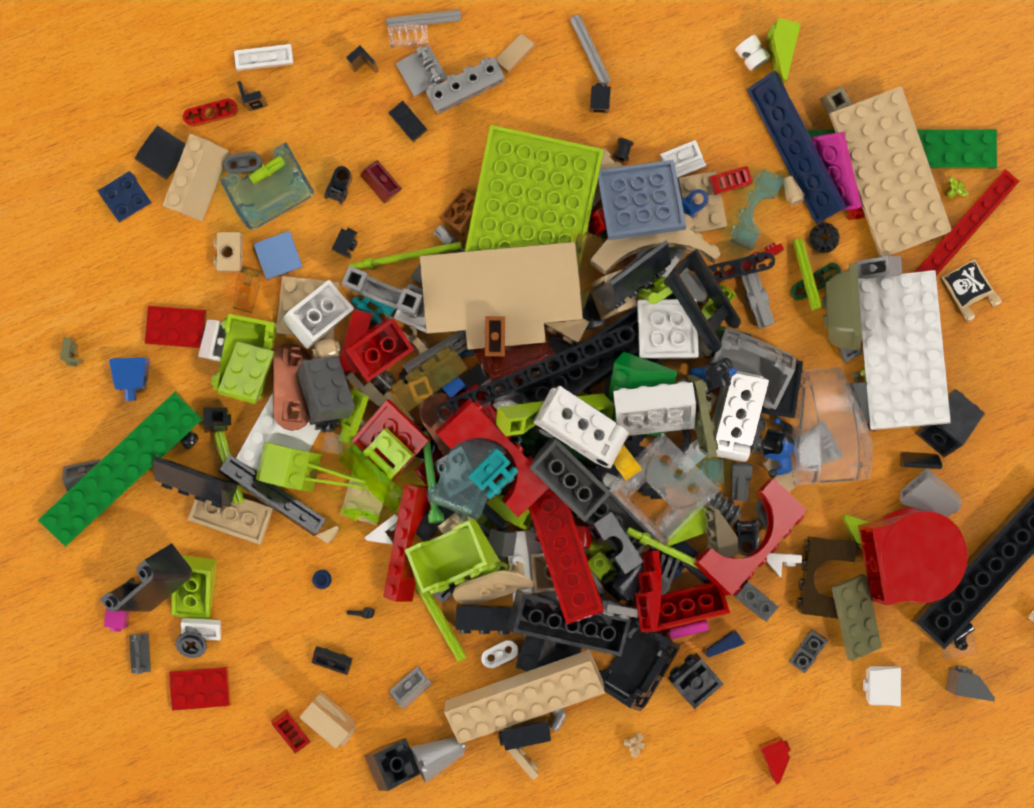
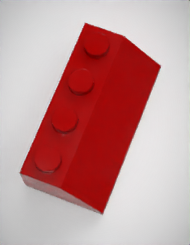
M711 582L662 595L657 631L729 614L730 610L725 594Z

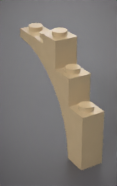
M684 213L686 230L616 240L607 239L592 257L590 264L604 275H607L618 263L627 257L652 249L667 240L669 248L683 249L690 252L697 248L701 256L712 263L718 260L721 253L717 246L704 241V237L697 231L692 232L695 223H693V219L689 215Z

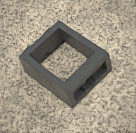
M745 580L741 585L742 589L733 596L759 618L767 622L779 606Z

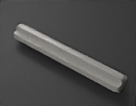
M460 10L389 17L386 19L388 29L455 22L461 20Z
M575 15L570 21L600 83L608 84L610 77L580 15Z

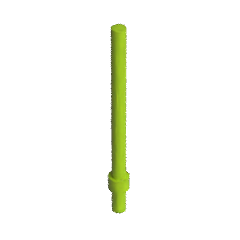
M460 241L372 259V257L366 258L364 261L350 263L349 266L358 270L364 268L369 270L374 269V266L460 250L463 247Z
M628 527L626 530L628 535L639 540V543L645 546L648 544L697 568L693 564L696 560L695 558L651 538L650 534L641 533L631 527Z

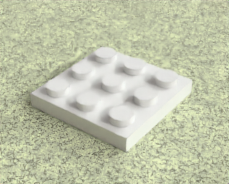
M647 300L637 301L640 358L680 359L699 357L698 332L678 300H661L657 304H651Z

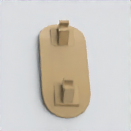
M516 561V565L510 563L508 571H496L481 577L476 576L473 579L468 577L466 582L459 584L454 589L453 596L457 602L464 605H478L514 593L517 590L532 588L534 583L524 575L523 564Z

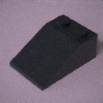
M525 635L515 668L530 671L581 653L582 648Z

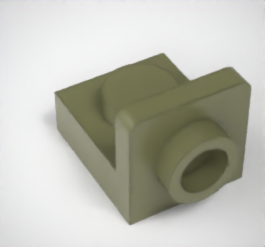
M64 337L60 360L66 361V365L77 367L78 363L83 364L84 360L73 358L78 349L75 339Z

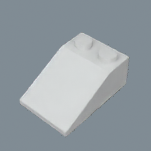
M328 280L288 311L282 321L308 349L352 312L354 308Z

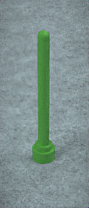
M423 431L429 437L428 431ZM429 441L423 447L431 505L428 519L429 523H439L444 521V514L441 513V509L438 506Z

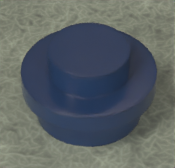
M319 570L314 573L312 582L316 588L325 589L330 586L332 577L328 571Z

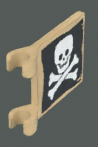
M975 259L941 278L966 322L975 318L974 313L968 307L986 296L992 307H996L1002 302Z

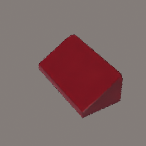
M378 160L366 167L360 175L383 203L388 202L402 190Z

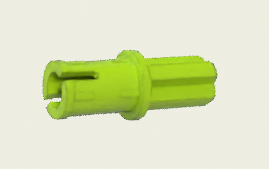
M278 156L267 164L263 163L262 167L248 174L249 178L256 185L266 177H271L272 173L285 166L286 163L281 156Z

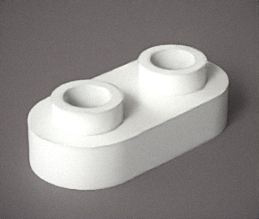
M505 640L486 649L481 657L483 665L487 668H495L515 658L518 653V646L512 640ZM506 646H510L512 648V651L510 653H507L505 651ZM488 655H494L495 659L493 661H489L487 658Z

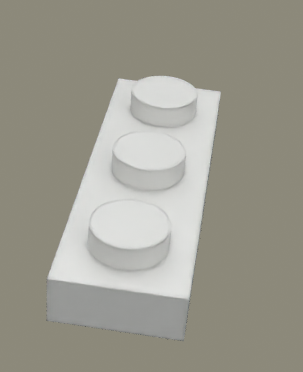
M291 44L234 51L237 71L294 65Z

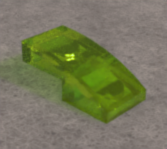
M344 508L339 512L356 522L359 521L361 516L376 524H379L382 516L357 508Z

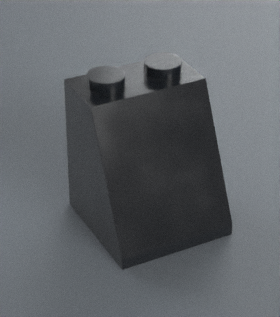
M957 389L948 393L951 423L920 426L915 432L917 436L944 458L965 444L985 414Z

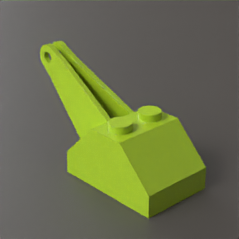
M264 442L256 480L309 492H313L315 482L348 486L361 490L366 488L355 484L316 479L318 470L367 484V480L355 478L319 465L322 454Z

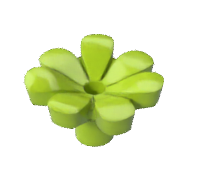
M951 176L949 179L951 189L947 192V195L950 198H953L956 194L963 195L964 197L968 196L967 190L963 188L965 185L962 182L958 183Z

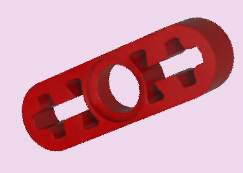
M227 98L192 107L184 111L183 120L188 126L196 127L231 118L238 113V105L234 100ZM228 103L234 106V108H231V112L222 110V115H220V111L217 108L219 105L221 109L227 108ZM208 108L216 110L214 117H206L205 113ZM191 113H193L195 116L202 114L204 120H202L200 116L195 117L194 122H192L188 118L190 117Z

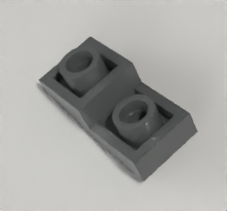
M811 629L792 655L789 663L803 673H806L816 660V656L828 642V639L814 629Z

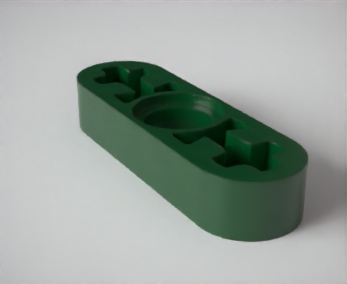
M829 263L813 273V277L815 276L820 279L817 291L826 286L825 279L829 281L833 277V275H829L824 279L822 276L829 271L828 267L831 269L835 268L836 272L834 275L841 273L839 265ZM803 280L794 284L790 289V296L796 301L808 297L806 290L802 292V297L794 293L796 292V287L801 289L805 286Z

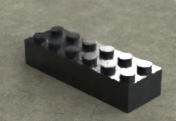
M517 590L507 628L512 632L622 656L631 619L618 617V614L609 616L599 613L571 624H566L559 599Z

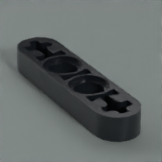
M764 252L708 267L712 273L718 271L716 267H720L719 273L722 278H719V274L714 275L717 282L767 271L774 266L775 257L769 252ZM764 256L771 260L767 267L765 264L758 265L759 269H756L754 258H757V262L762 261ZM744 261L752 263L753 267L750 271H745L742 268ZM726 265H730L734 269L733 274L730 276L725 275L723 272V268Z

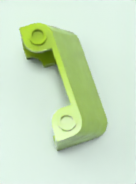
M228 314V318L224 317L222 329H225L226 337L217 375L213 374L211 386H214L213 390L218 391L237 341L273 350L277 328L274 322ZM267 376L261 389L260 395L258 397V399L262 400L264 395Z

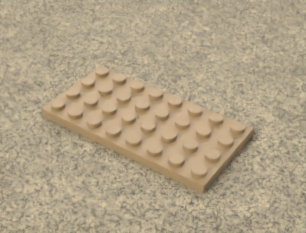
M902 86L829 113L835 132L844 131L862 209L879 257L890 256L947 234L952 230Z

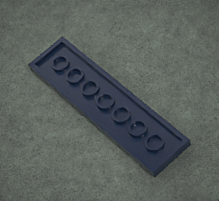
M776 71L769 73L749 87L747 92L790 175L793 176L805 194L803 196L804 202L815 223L818 224L847 207Z

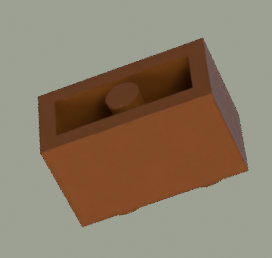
M485 316L486 357H505V316Z

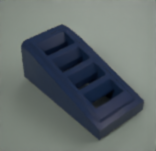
M732 630L705 649L704 654L707 657H712L745 644V642L736 630Z

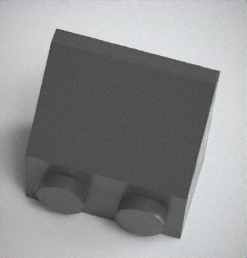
M956 665V668L949 667L946 685L948 692L957 696L995 701L993 694L980 676L973 673V669L961 665Z

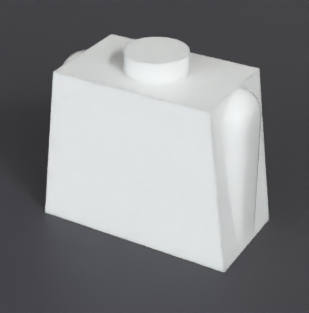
M897 665L870 666L866 669L863 691H866V700L870 705L901 707V667Z

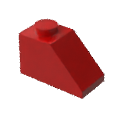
M781 737L759 745L776 785L781 782L790 760L788 752L791 751L787 740L783 741Z

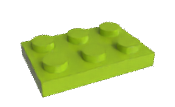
M237 341L218 388V394L256 404L272 363L274 351Z

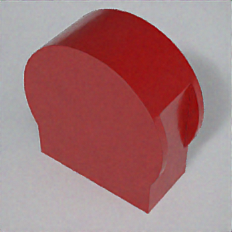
M901 508L886 514L878 521L858 525L872 601L886 606L905 601L915 603L935 602L949 595L960 583L967 566V546L958 526L946 516L917 508Z

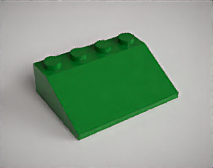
M623 352L614 362L608 399L614 404L613 391L621 388L637 389L640 386L673 385L676 382L678 371ZM614 407V409H613V415H612V421H614V422L616 423L615 407ZM665 432L649 433L644 435L664 436Z

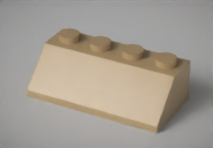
M190 134L163 206L203 222L223 171L224 160L230 151L208 140Z

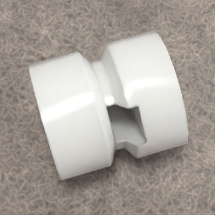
M752 35L735 49L740 58H745L744 63L750 71L755 70L771 57L765 48L760 47L761 42L756 35Z

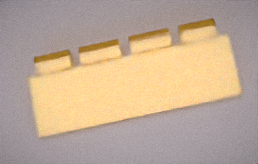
M585 232V235L578 234L575 242V247L580 249L579 252L576 251L582 313L597 271L590 264L591 259L606 242V239Z
M446 346L436 354L440 359L438 362L434 357H431L420 365L424 370L423 373L416 368L406 375L405 378L409 382L408 384H405L401 379L391 386V389L394 391L392 396L404 414L468 369L455 350L451 352L448 346Z

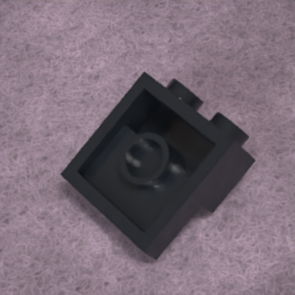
M697 652L694 655H688L684 659L685 663L680 667H674L668 677L670 682L694 709L723 685L722 681Z

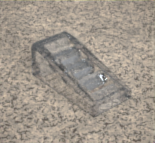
M426 24L388 26L391 48L428 44ZM417 30H421L422 39H418ZM410 31H414V40H411ZM402 32H406L407 40H403ZM395 33H398L399 40H395Z

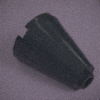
M642 563L619 577L613 571L601 581V584H606L604 588L617 601L622 599L626 602V605L631 606L636 599L635 593L640 591L638 573L643 572Z

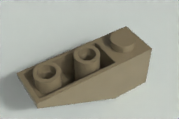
M705 502L704 515L707 523V549L712 548L715 552L727 558L739 554L738 537L720 511L709 502Z

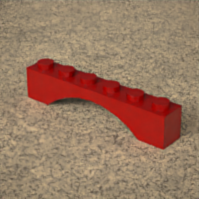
M404 484L383 594L384 598L395 602H413L416 581L405 549L412 547L417 528L426 512L430 509L429 489L427 486L418 484Z

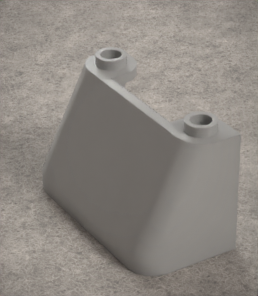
M726 328L720 339L722 347L718 352L714 353L711 363L718 362L723 358H729L733 368L737 371L761 375L763 378L768 379L769 382L762 406L776 410L795 371L796 358L786 351L734 329Z

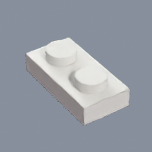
M182 618V634L185 631L191 633L194 630L195 634H201L202 638L206 640H221V620Z

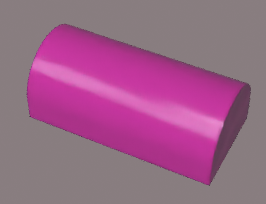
M706 619L668 628L671 640L709 631Z

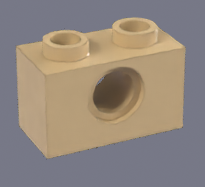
M217 232V238H214V249H217V257H214V268H217V271L220 273H243V234L240 232ZM227 248H232V255L226 258L224 251Z

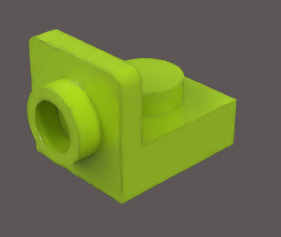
M601 551L588 561L591 570L600 581L614 571L608 562L609 559Z

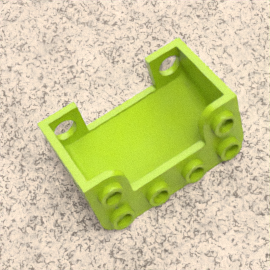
M476 519L453 527L454 530L430 541L420 542L405 549L421 593L429 592L432 595L437 592H443L449 589V585L452 583L455 585L461 584L466 581L465 578L468 576L474 578L481 575V572L498 567L497 563L500 560Z

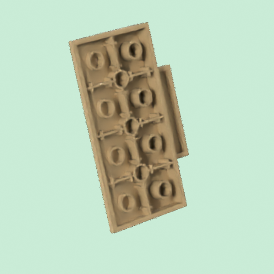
M575 242L420 256L427 334L466 331L468 350L485 348V316H505V346L545 343L544 323L583 319Z

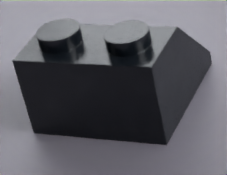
M406 738L383 745L364 755L379 791H389L420 774Z

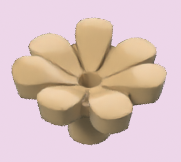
M636 733L635 737L624 740V746L630 747L629 751H631V756L634 758L640 755V749H644L645 743H642L644 738L642 733Z

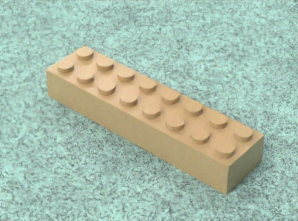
M587 650L445 700L444 713L458 743L461 744L604 694V682L591 651Z

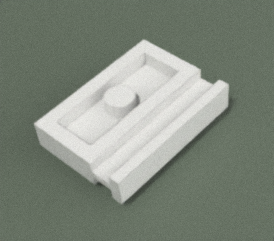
M696 140L660 154L662 161L674 160L677 178L706 167Z

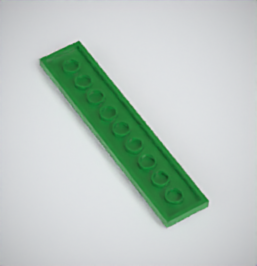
M997 129L917 130L930 169L997 168ZM807 130L811 138L836 133L835 130Z
M174 391L50 507L38 521L66 547L154 465V457L162 458L203 418Z

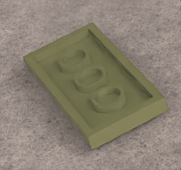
M695 375L685 376L687 383L693 382L696 402L695 430L699 451L709 458L717 456L716 450L719 447L716 438L713 436L715 425L713 420H710L709 412H711V405L709 400L706 399L705 393L708 392L706 382Z
M860 574L832 586L847 660H856L882 648L866 575Z

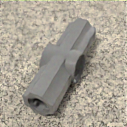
M758 273L742 276L741 279L747 293L746 300L750 310L753 311L758 329L775 324L769 307V297L765 288L762 287Z

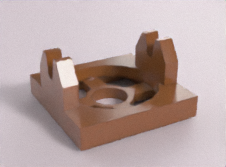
M463 188L439 217L462 236L466 234L470 226L472 211H469V206L472 202L474 203L475 195ZM465 206V210L458 214L459 209ZM466 216L462 223H456L460 217Z

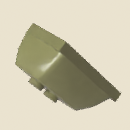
M849 263L848 270L836 274L827 281L825 297H822V309H826V315H823V326H827L828 341L839 348L859 350L862 341L857 263Z

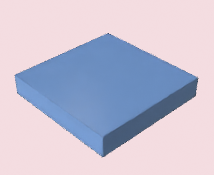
M290 231L254 243L266 280L303 267Z

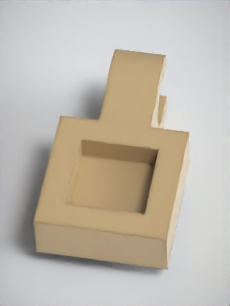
M414 326L409 328L413 335L408 336L403 332L418 355L430 348L423 339L420 341L416 337L417 330Z

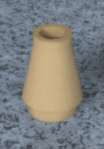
M793 176L784 178L782 182L784 184L786 202H789L790 206L803 202L805 194Z

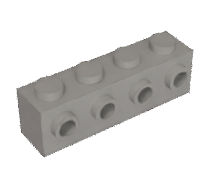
M490 57L485 58L479 62V65L475 67L469 66L463 69V73L457 76L456 74L450 75L445 79V82L440 84L437 82L430 85L426 93L436 114L438 115L504 83L505 77L495 57L492 59Z

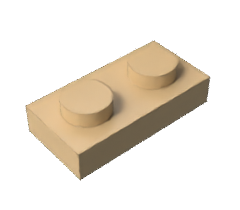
M522 747L508 750L532 780L539 776L537 771L539 767L532 759L529 761L525 757L527 753Z

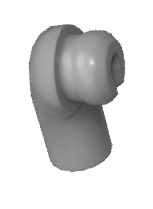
M564 708L552 712L554 720L549 727L557 732L566 718Z

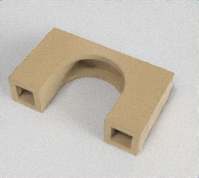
M323 692L316 697L299 717L335 749L339 745L343 747L356 729L354 725L357 721Z

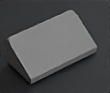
M417 666L396 684L389 693L397 704L404 709L428 689L432 682Z

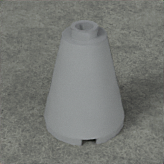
M456 737L414 745L410 749L424 782H428L462 757L466 746L464 743L459 744Z

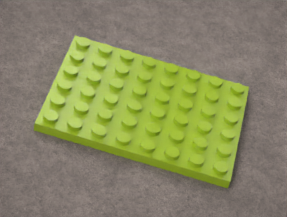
M490 125L464 252L575 242L579 273L604 149Z

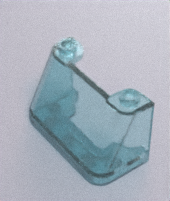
M287 142L276 147L273 151V158L281 156L286 165L272 173L271 177H266L256 185L253 184L249 175L241 178L240 175L235 173L228 174L220 180L236 213L249 229L261 227L305 202L314 194V189Z
M485 438L468 439L454 446L449 452L438 484L435 483L434 486L429 487L427 492L428 501L478 520L488 498L485 494L490 488L487 486L483 491L480 490L468 475L495 448L504 455L505 447Z

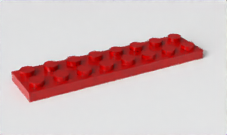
M549 488L529 507L566 624H571L605 612L572 511Z

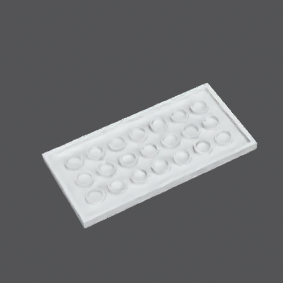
M935 270L870 279L859 278L862 339L871 430L951 423Z

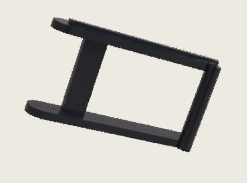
M696 248L664 280V285L670 287L707 348L713 352H718L722 344L714 331L723 320H725L729 327L736 329L740 326L741 319ZM689 264L717 307V310L708 320L679 276Z

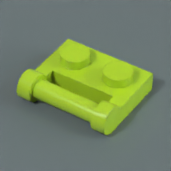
M660 276L648 288L638 289L637 298L647 300L651 304H657L673 293L670 287L664 285V280L667 277Z
M387 428L363 452L366 457L369 456L387 474L386 476L390 480L397 475L414 455ZM376 448L395 465L393 469L374 451Z

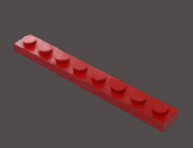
M1004 169L913 273L935 270L937 276L1020 181L1008 170Z

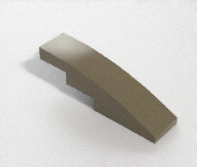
M351 372L346 376L360 392L367 395L375 404L381 407L386 400L390 399L410 420L415 421L390 391L382 395L372 382L364 386L354 373Z

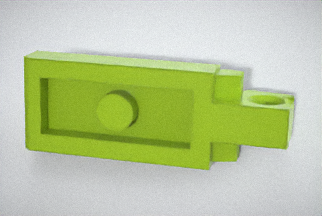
M357 389L351 390V396L355 405L353 411L348 418H342L340 422L342 432L339 440L343 443L352 444L351 440L357 434L369 399L367 395Z

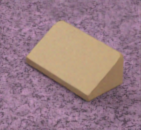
M520 34L496 58V61L509 74L535 48V44L523 34Z
M767 459L762 463L768 472L771 469L777 470L781 467L776 460ZM792 471L788 474L776 475L774 477L788 492L800 483Z

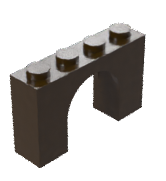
M811 536L804 540L803 551L806 554L805 559H802L801 563L803 578L799 579L798 584L801 594L800 597H797L796 609H799V613L838 619L834 597L823 596L819 593L814 584V573L817 567L827 560L855 562L857 543Z

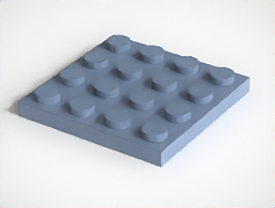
M674 160L599 171L598 182L608 240L686 230Z

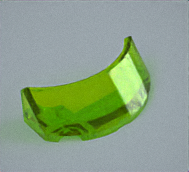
M352 443L339 458V461L356 478L367 480V484H362L394 513L400 507L403 490Z

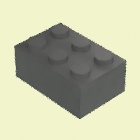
M339 357L302 360L296 373L312 423L348 418L355 405Z

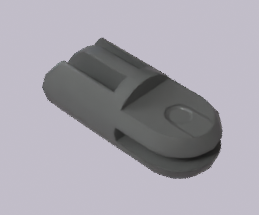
M662 554L660 557L661 567L665 559V554ZM671 556L668 557L664 570H661V596L668 592L680 560L676 559L671 574L668 573L673 560Z

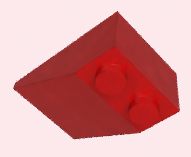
M388 316L372 327L345 351L365 381L369 382L415 349L394 317Z

